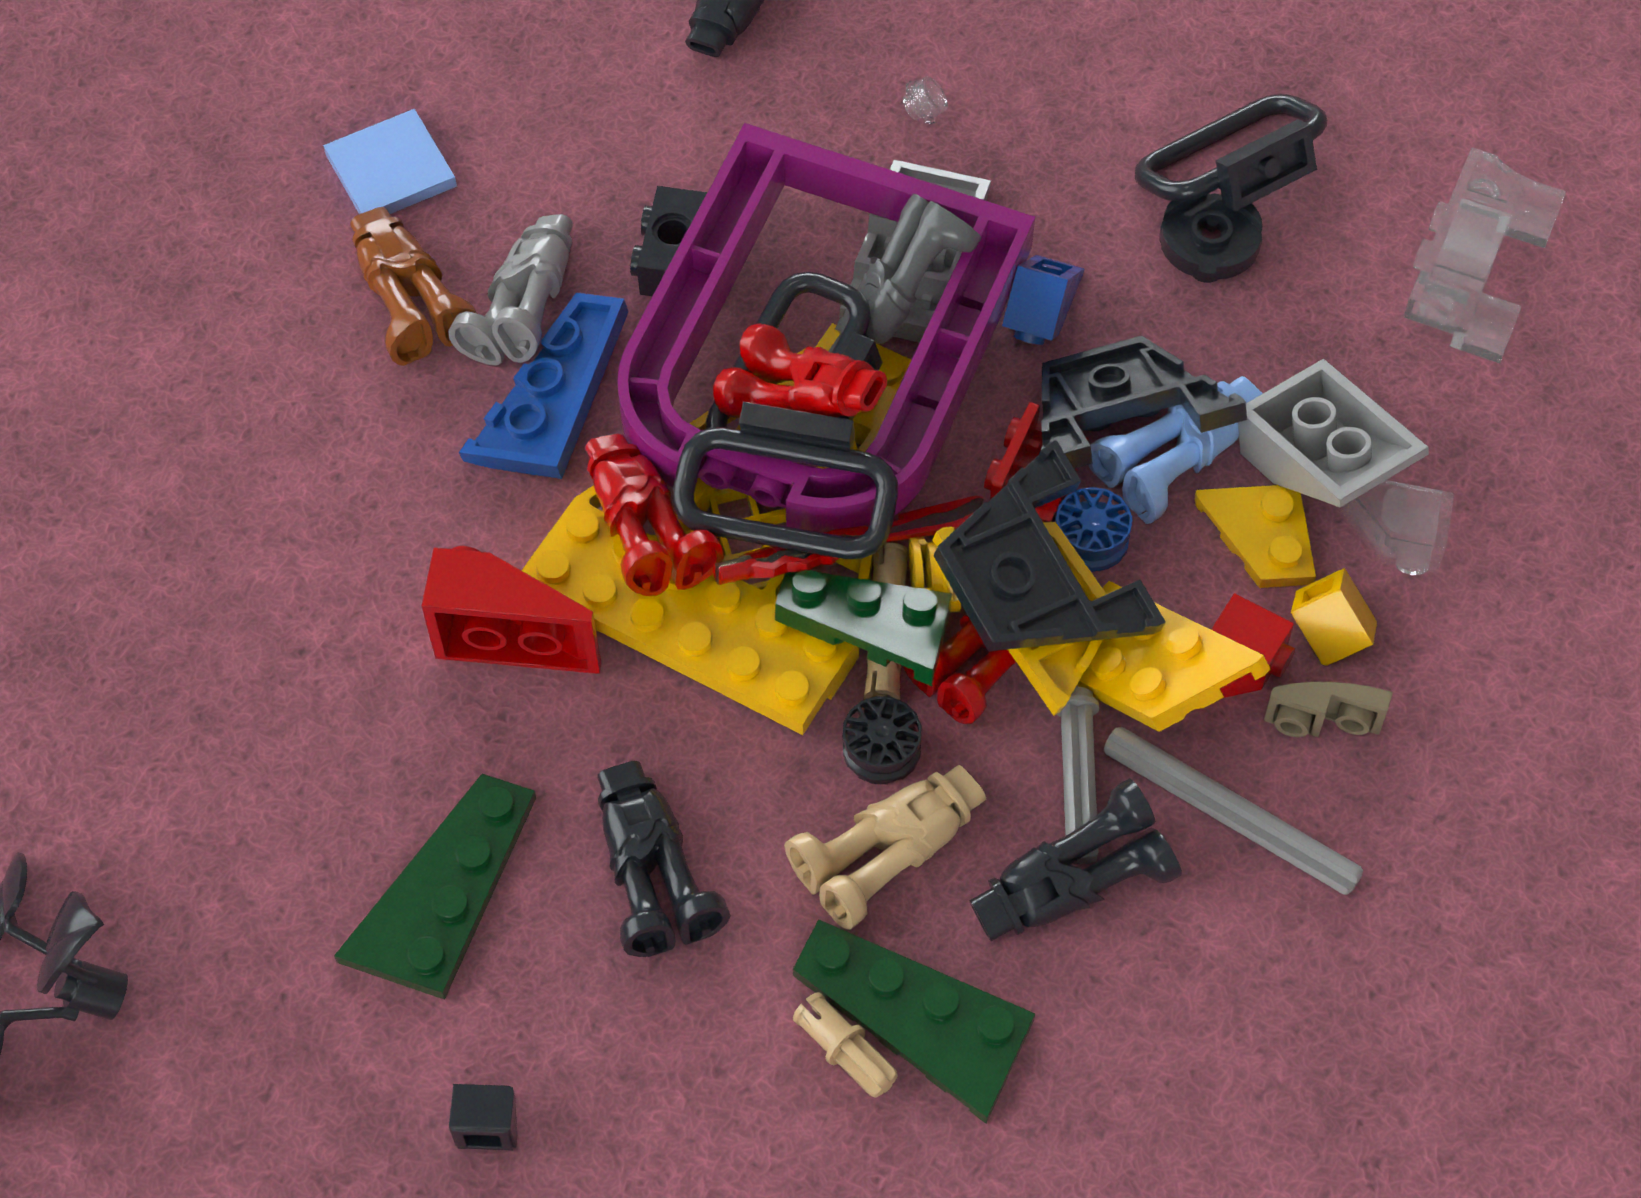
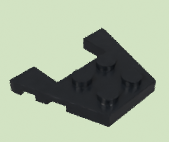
M1137 336L1042 363L1043 420H1041V450L1049 442L1057 439L1075 469L1093 464L1091 445L1082 431H1101L1109 427L1111 423L1136 416L1151 417L1158 414L1161 409L1181 404L1199 431L1203 433L1247 420L1246 402L1236 393L1231 394L1228 398L1218 391L1215 380L1205 374L1194 377L1184 370V361L1145 337Z
M1057 439L1049 442L1029 465L1021 468L1009 479L1007 485L988 503L982 504L940 543L933 555L988 651L1151 635L1161 631L1166 623L1141 580H1137L1093 601H1089L1035 510L1037 507L1076 491L1081 482Z

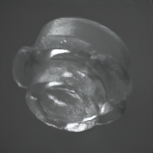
M925 76L919 81L915 80L913 82L911 80L906 84V95L903 97V103L908 114L914 120H924L927 124L932 125L938 122L937 116L947 110L948 101L937 81L929 76Z

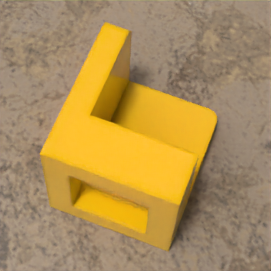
M1345 568L1296 590L1291 614L1322 665L1328 666L1374 644L1377 621Z

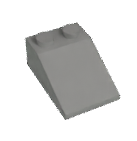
M1324 359L1246 403L1247 420L1238 422L1240 454L1272 483L1337 507H1342L1429 455V447Z

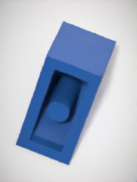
M1035 255L1019 264L1002 326L1015 330L1014 337L1024 342L1043 345L1045 339L1052 341L1061 332L1085 268Z

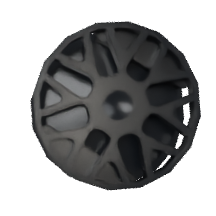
M875 696L860 701L850 709L843 722V757L847 767L859 779L871 784L888 785L890 782L903 780L914 771L920 760L922 725L917 713L907 703L893 697ZM858 712L860 717L855 718L852 715Z

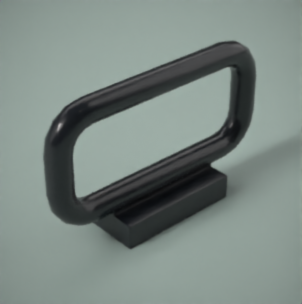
M1289 94L1265 96L1146 155L1135 167V180L1143 189L1168 201L1183 202L1194 200L1220 189L1223 205L1233 211H1237L1317 170L1313 140L1319 137L1327 127L1326 113L1317 105L1297 96ZM1287 114L1297 119L1215 160L1216 167L1193 179L1173 181L1157 173L1159 170L1270 115Z
M810 271L793 274L778 285L756 324L771 325L778 329L792 301L797 296L803 293L819 295L845 306L850 315L848 323L831 353L843 354L854 360L865 361L874 370L879 371L883 362L875 340L865 337L871 320L869 303L862 292L847 283ZM739 354L733 367L751 372ZM715 400L709 409L705 421L706 429L716 427L727 428L729 416L719 410ZM840 416L838 418L853 420L854 416Z
M743 402L739 421L740 430L725 427L707 428L696 433L682 450L673 485L672 505L678 519L691 530H708L716 537L841 559H863L875 554L889 537L898 499V480L892 467L881 457L868 452L853 450L855 441L853 420ZM714 449H723L868 475L874 480L876 485V495L869 528L859 537H844L704 512L697 507L694 501L701 460L707 452Z

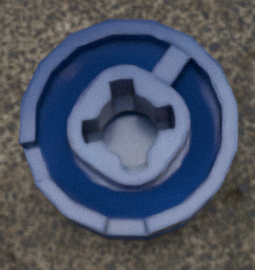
M1089 487L1078 489L1065 497L1058 506L1056 523L1091 572L1107 570L1113 567L1127 553L1133 519L1129 506L1120 496L1108 489ZM1090 494H1097V496L1093 498ZM1080 495H1083L1087 501L1080 502ZM1102 495L1109 497L1107 504L1099 502ZM1112 500L1118 502L1119 504L1113 505ZM1124 510L1125 513L1120 515L1118 511Z

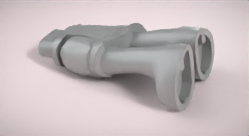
M563 214L542 216L538 218L535 225L529 226L523 231L521 238H518L513 244L503 265L493 277L492 284L488 289V298L492 304L485 316L465 311L455 317L449 329V339L460 353L487 365H499L502 363L505 354L513 362L518 363L528 361L535 354L541 342V323L548 295L550 294L552 298H555L560 292L563 275L569 259L572 238L569 233L573 227V222L568 216Z

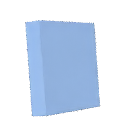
M415 109L323 145L329 162L359 214L377 207H385L389 214L457 187L454 174Z

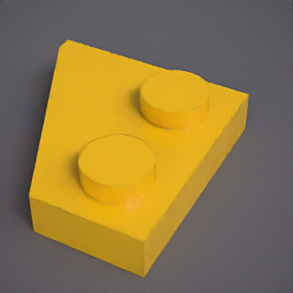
M1279 485L1196 490L1195 506L1201 513L1205 512L1221 532L1220 538L1232 553L1241 558L1244 562V569L1259 588L1302 586L1315 582L1316 573L1301 493Z

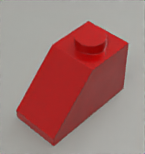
M1235 593L1211 630L1264 655L1270 670L1265 676L1257 680L1249 672L1221 687L1220 691L1224 698L1262 690L1271 674L1281 678L1296 648L1288 645L1294 623Z

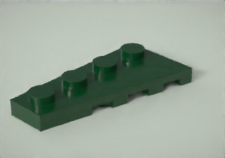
M481 774L334 955L336 963L445 1000L536 800L535 790Z
M819 919L793 968V976L815 993H821L834 1008L851 1021H856L878 1038L881 1044L894 1054H899L925 1074L928 1080L944 1092L950 1093L968 1107L971 1113L987 1124L1031 1029L1035 1013Z

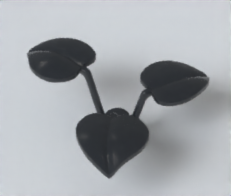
M17 852L12 859L5 877L0 883V940L4 932L46 955L40 967L37 990L39 993L47 994L56 982L54 997L63 1000V1006L1 1011L0 1055L4 1041V1031L15 1021L63 1018L75 1022L79 1011L113 1020L122 1006L128 985L127 974L74 958L91 936L104 925L102 920L91 911L82 893L76 891L69 893L53 922L47 942L18 926L15 912L22 901L27 882L26 858L20 852Z

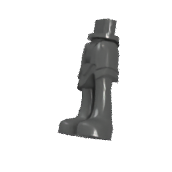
M913 194L902 209L899 221L882 259L880 260L876 257L870 259L868 272L864 274L862 282L857 289L862 292L870 306L871 320L865 337L873 339L876 344L881 345L889 341L911 312L910 308L916 301L915 293L932 261L943 249L947 248L959 252H972L982 239L980 234L940 205L932 201L928 202L919 195ZM847 308L843 313V317L839 318L835 330L840 335L829 349V352L833 351L848 323L850 315Z

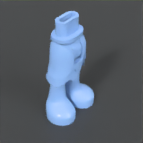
M1243 376L1230 384L1224 381L1217 383L1220 393L1228 398L1231 394L1236 393L1246 403L1263 394ZM1181 404L1168 408L1166 415L1147 426L1126 435L1103 437L1090 444L1093 464H1089V468L1110 488H1114L1123 482L1122 492L1125 503L1146 524H1149L1160 518L1168 507V486L1175 478L1193 467L1195 473H1199L1204 466H1210L1217 455L1239 438L1238 423L1201 433ZM1178 437L1176 447L1149 462L1136 466L1151 452Z

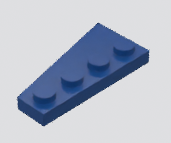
M575 293L542 338L541 344L543 348L534 361L530 364L524 363L513 378L516 385L502 404L495 402L484 417L486 423L484 429L475 440L469 438L459 451L463 462L497 470L558 479L563 478L629 311L623 298Z

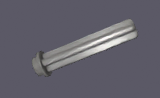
M1075 687L1069 701L1063 710L1057 714L1061 717L1065 836L1097 815L1093 716L1099 711V702L1093 698L1091 690L1083 687ZM1098 849L1090 852L1073 864H1091L1096 862L1099 853Z

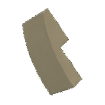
M1303 682L1273 687L1264 721L1274 724L1278 731L1291 737H1304L1307 734L1319 737L1324 719L1334 721L1338 728L1350 734L1363 735L1371 732L1379 735L1393 692L1342 682Z

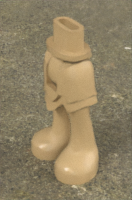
M958 765L943 776L935 772L928 777V780L913 783L887 799L869 804L867 810L854 815L856 825L839 837L827 843H822L809 832L800 833L785 842V852L801 882L812 895L820 891V903L838 925L850 930L858 925L868 914L867 901L902 870L910 865L920 867L925 860L931 858L934 853L947 844L956 835L958 828L970 821V811L986 800V795L973 777L962 766ZM875 846L884 850L848 876L838 875L872 847Z

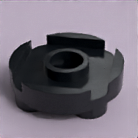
M1216 193L1207 194L1189 201H1171L1167 205L1160 227L1159 241L1161 249L1174 267L1185 274L1193 276L1200 282L1212 283L1218 279L1232 278L1246 271L1256 261L1262 244V218L1252 203L1237 211H1233L1223 205L1222 196ZM1206 228L1209 232L1219 230L1222 233L1220 238L1210 239L1202 235L1201 229Z

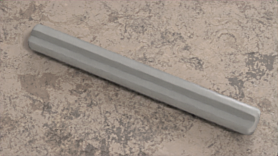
M1123 727L1115 728L1107 739L1103 750L1106 755L1336 891L1348 895L1360 881L1363 869L1358 864Z

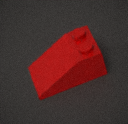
M457 546L452 549L433 548L421 606L435 659L600 674L602 664L593 611L490 552H480L468 546Z

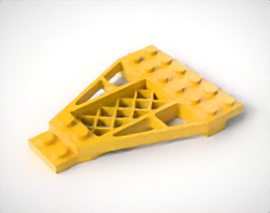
M832 323L816 347H822L829 351L840 335L835 330V324ZM876 344L883 362L879 371L886 374L887 386L871 411H859L854 416L855 441L853 450L865 452L874 441L911 362V359L879 344ZM805 349L798 352L797 354H803ZM785 381L777 385L794 386V381ZM709 411L689 424L702 431L705 430V421ZM729 417L727 424H729L736 418ZM856 443L861 445L859 449H857ZM815 465L816 468H822V469L827 468V467H821V466H816V465ZM697 478L694 501L697 507L704 512L710 507L713 514L720 515L717 504L747 498L752 516L742 519L770 524L786 522V508L759 514L756 501L751 496L729 488L716 489L707 485L701 478ZM594 485L576 496L521 571L593 611L597 631L803 735L826 699L832 700L858 660L859 647L845 641L832 645L775 621V603L785 573L755 584H748L739 580L719 585V581H715L714 574H712L698 585L686 590L677 589L671 577L667 589L657 596H644L635 593L626 585L623 579L620 563L625 551L619 535L617 534L614 537L610 535L608 523L604 521V512L598 509L601 507ZM678 519L686 534L694 531ZM646 533L649 540L658 542L656 535ZM717 537L720 539L724 550L722 562L736 559L745 553L758 550L753 549L732 554L727 538ZM761 544L762 548L769 547L768 545ZM874 554L863 559L840 558L836 563L859 573V579L870 580Z

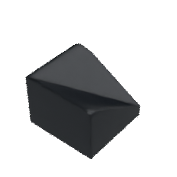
M453 1084L449 1130L458 1149L513 1150V1148H516L518 1135L516 1098L513 1087L507 1085Z

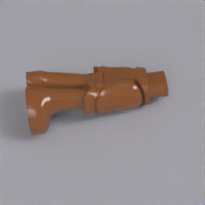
M377 207L355 216L351 220L350 226L354 231L352 240L357 249L359 266L368 286L380 295L391 316V322L385 336V345L392 361L404 366L426 357L432 350L433 334L431 326L410 296H421L438 338L445 346H452L449 339V329L455 317L465 311L477 313L473 305L449 292L441 282L443 275L435 260L423 250L416 238L404 228L402 220L397 217H391L385 207Z

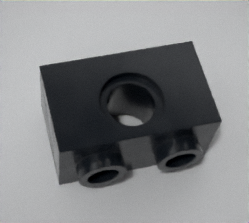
M657 186L653 205H645L642 213L641 235L644 236L642 246L635 245L631 256L630 273L631 276L638 277L640 295L653 296L707 192Z

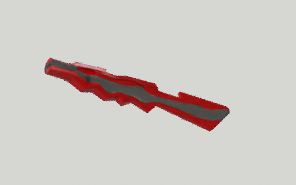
M971 496L898 514L899 520L893 521L892 529L886 542L932 536L943 527H954V530H956L984 503V498L981 496ZM864 525L841 528L824 533L844 537H859L869 527ZM769 546L745 553L736 559L715 563L713 565V574L716 583L723 585L750 578H774L787 572L810 570L821 564L833 565L840 558Z

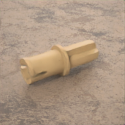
M817 992L806 998V1001L813 1007L812 1009L821 1019L817 1020L800 1004L794 1012L793 1021L801 1026L827 1052L825 1056L826 1061L831 1065L839 1064L872 1097L877 1098L889 1091L898 1077L897 1071L864 1039L865 1030L859 1025L851 1026L826 1001L821 993Z

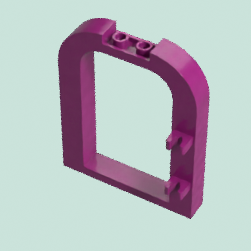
M744 123L623 352L617 380L624 435L627 442L636 445L640 450V454L646 456L655 465L667 485L673 488L679 457L685 444L696 433L702 431L679 416L673 408L674 400L784 186L896 222L899 221L902 209L913 194H917L928 202L932 201L963 220L978 232L982 239L972 252L961 253L874 441L865 451L881 457L894 471L898 480L896 515L917 496L932 470L1008 302L1017 267L1027 260L1032 249L1035 216ZM714 449L707 452L701 460L698 478H701L703 482L713 488H729L751 496L762 505L786 508L787 527L824 533L835 529L864 525L869 527L876 485L870 476L862 473L804 466L792 461L723 449Z

